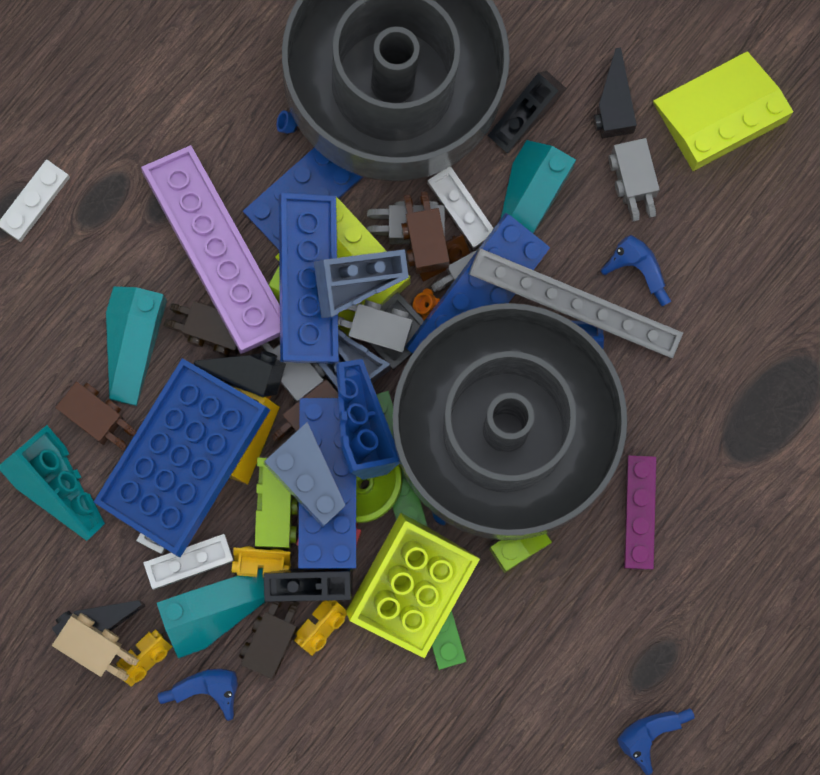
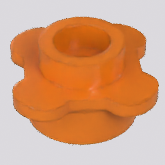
M427 288L414 298L412 308L421 314L422 319L425 321L440 299L433 295V290Z

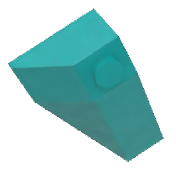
M526 140L512 164L501 218L507 213L534 234L572 172L576 159L551 145Z
M113 286L106 310L110 400L133 406L138 405L167 304L163 294L137 287Z
M46 425L0 464V471L17 490L87 541L105 522L91 495L84 492L79 482L81 475L77 469L73 470L67 458L70 454L66 446Z
M263 568L258 569L257 577L235 576L157 603L165 630L178 658L206 649L242 619L265 603Z

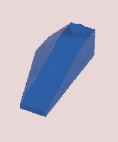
M363 359L339 362L336 365L341 447L352 474L362 480L387 475L400 462L395 449L394 439Z

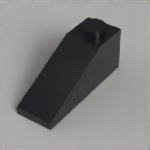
M621 47L615 48L597 114L593 115L595 130H600L602 139L633 134L637 126Z
M548 71L538 72L487 136L506 153H509L551 109L567 88Z
M261 351L259 354L197 360L194 362V365L207 373L260 397L277 395L286 363L277 360L278 356L271 352Z
M297 568L264 572L265 602L351 600L353 594L352 569Z
M137 600L78 610L73 613L77 616L80 613L88 616L95 622L93 626L103 632L104 629L114 630L146 606L142 601ZM70 610L55 620L57 624L52 627V630L57 637L73 614Z

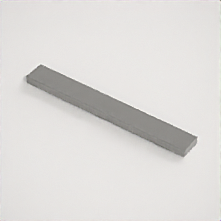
M481 248L478 249L468 273L471 276L672 359L683 335V332Z

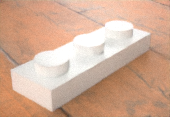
M46 159L0 219V228L21 242L69 180L70 176Z
M450 166L427 180V184L440 203L445 205V210L474 250L482 245L494 228Z
M222 534L188 546L181 558L173 553H169L143 563L151 587L155 590L231 563L234 559L226 536Z

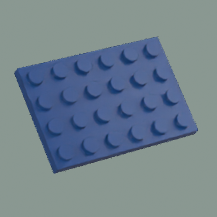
M182 358L97 495L94 503L181 558L270 412V409Z

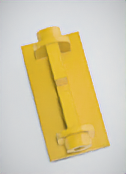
M250 546L233 548L234 561L232 562V573H237V576L257 577L258 568H263L264 578V572L288 570L291 568L290 552L281 549L261 550Z
M323 600L312 613L319 620L316 625L307 619L295 633L297 636L294 641L312 656L316 651L324 647L330 634L345 621L346 609L335 600Z
M156 629L152 633L149 631L135 645L141 651L138 656L133 650L130 649L128 651L139 659L136 666L128 664L122 658L116 662L117 667L122 668L129 675L124 682L131 687L141 681L146 676L147 671L156 663L162 661L173 647Z

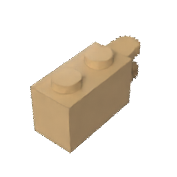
M73 613L52 646L100 677L107 670L126 681L129 677L127 672L112 664L111 661L115 655H118L128 664L136 666L139 659L121 648L122 644L117 642L119 637L108 629H104L102 632L93 626L95 622L82 613L77 616Z

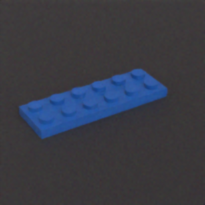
M313 148L245 208L243 213L279 250V195L281 193L329 195L340 199L363 177L335 165Z
M281 193L279 195L280 362L336 364L339 362L338 314L333 317L321 318L314 267L315 261L337 258L336 196Z
M507 213L503 215L479 247L531 270L535 269L550 249L547 244ZM478 250L407 343L405 348L410 352L414 353L420 343L431 332L451 318L481 306L509 303L514 297L515 293L468 274Z
M300 398L299 429L308 422L346 506L322 527L299 503L298 569H356V476L351 473L341 447L338 398Z

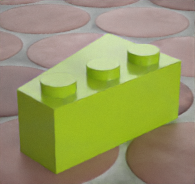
M257 457L259 482L257 483L256 491L258 493L255 547L291 550V543H296L297 526H292L293 515H298V501L296 498H293L294 496L264 465V461L267 458Z

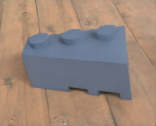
M405 249L315 261L314 267L321 318L333 317L374 294L380 293L409 278Z
M338 329L339 362L363 359L372 384L391 370L388 362L380 359L363 345L358 344ZM317 363L326 378L338 392L336 369L338 363Z
M308 422L264 461V465L322 527L346 506Z

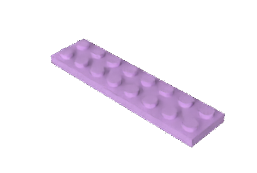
M190 145L142 166L141 169L145 179L240 354L280 337V305L192 146Z

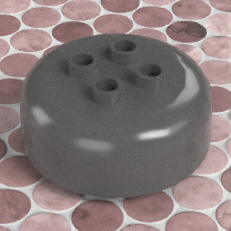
M297 0L289 15L283 35L282 70L284 91L290 112L299 129L312 146L332 163L351 173L375 180L407 181L431 176L454 165L469 154L480 143L496 118L509 72L510 57L507 32L502 17L492 0Z
M505 303L481 306L463 312L441 324L420 343L409 358L401 374L394 398L393 438L400 467L412 490L426 507L446 523L461 531L488 539L521 540L550 533L574 520L594 502L610 482L618 467L626 440L627 407L624 391L619 376L605 351L585 330L571 320L544 308L526 304Z

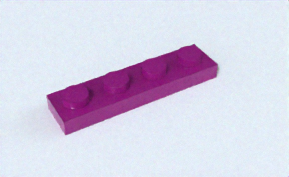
M627 456L624 569H654L656 457Z

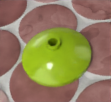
M400 464L384 476L364 480L356 476V523L376 520L393 507L402 488ZM368 480L369 486L366 489H361V483Z

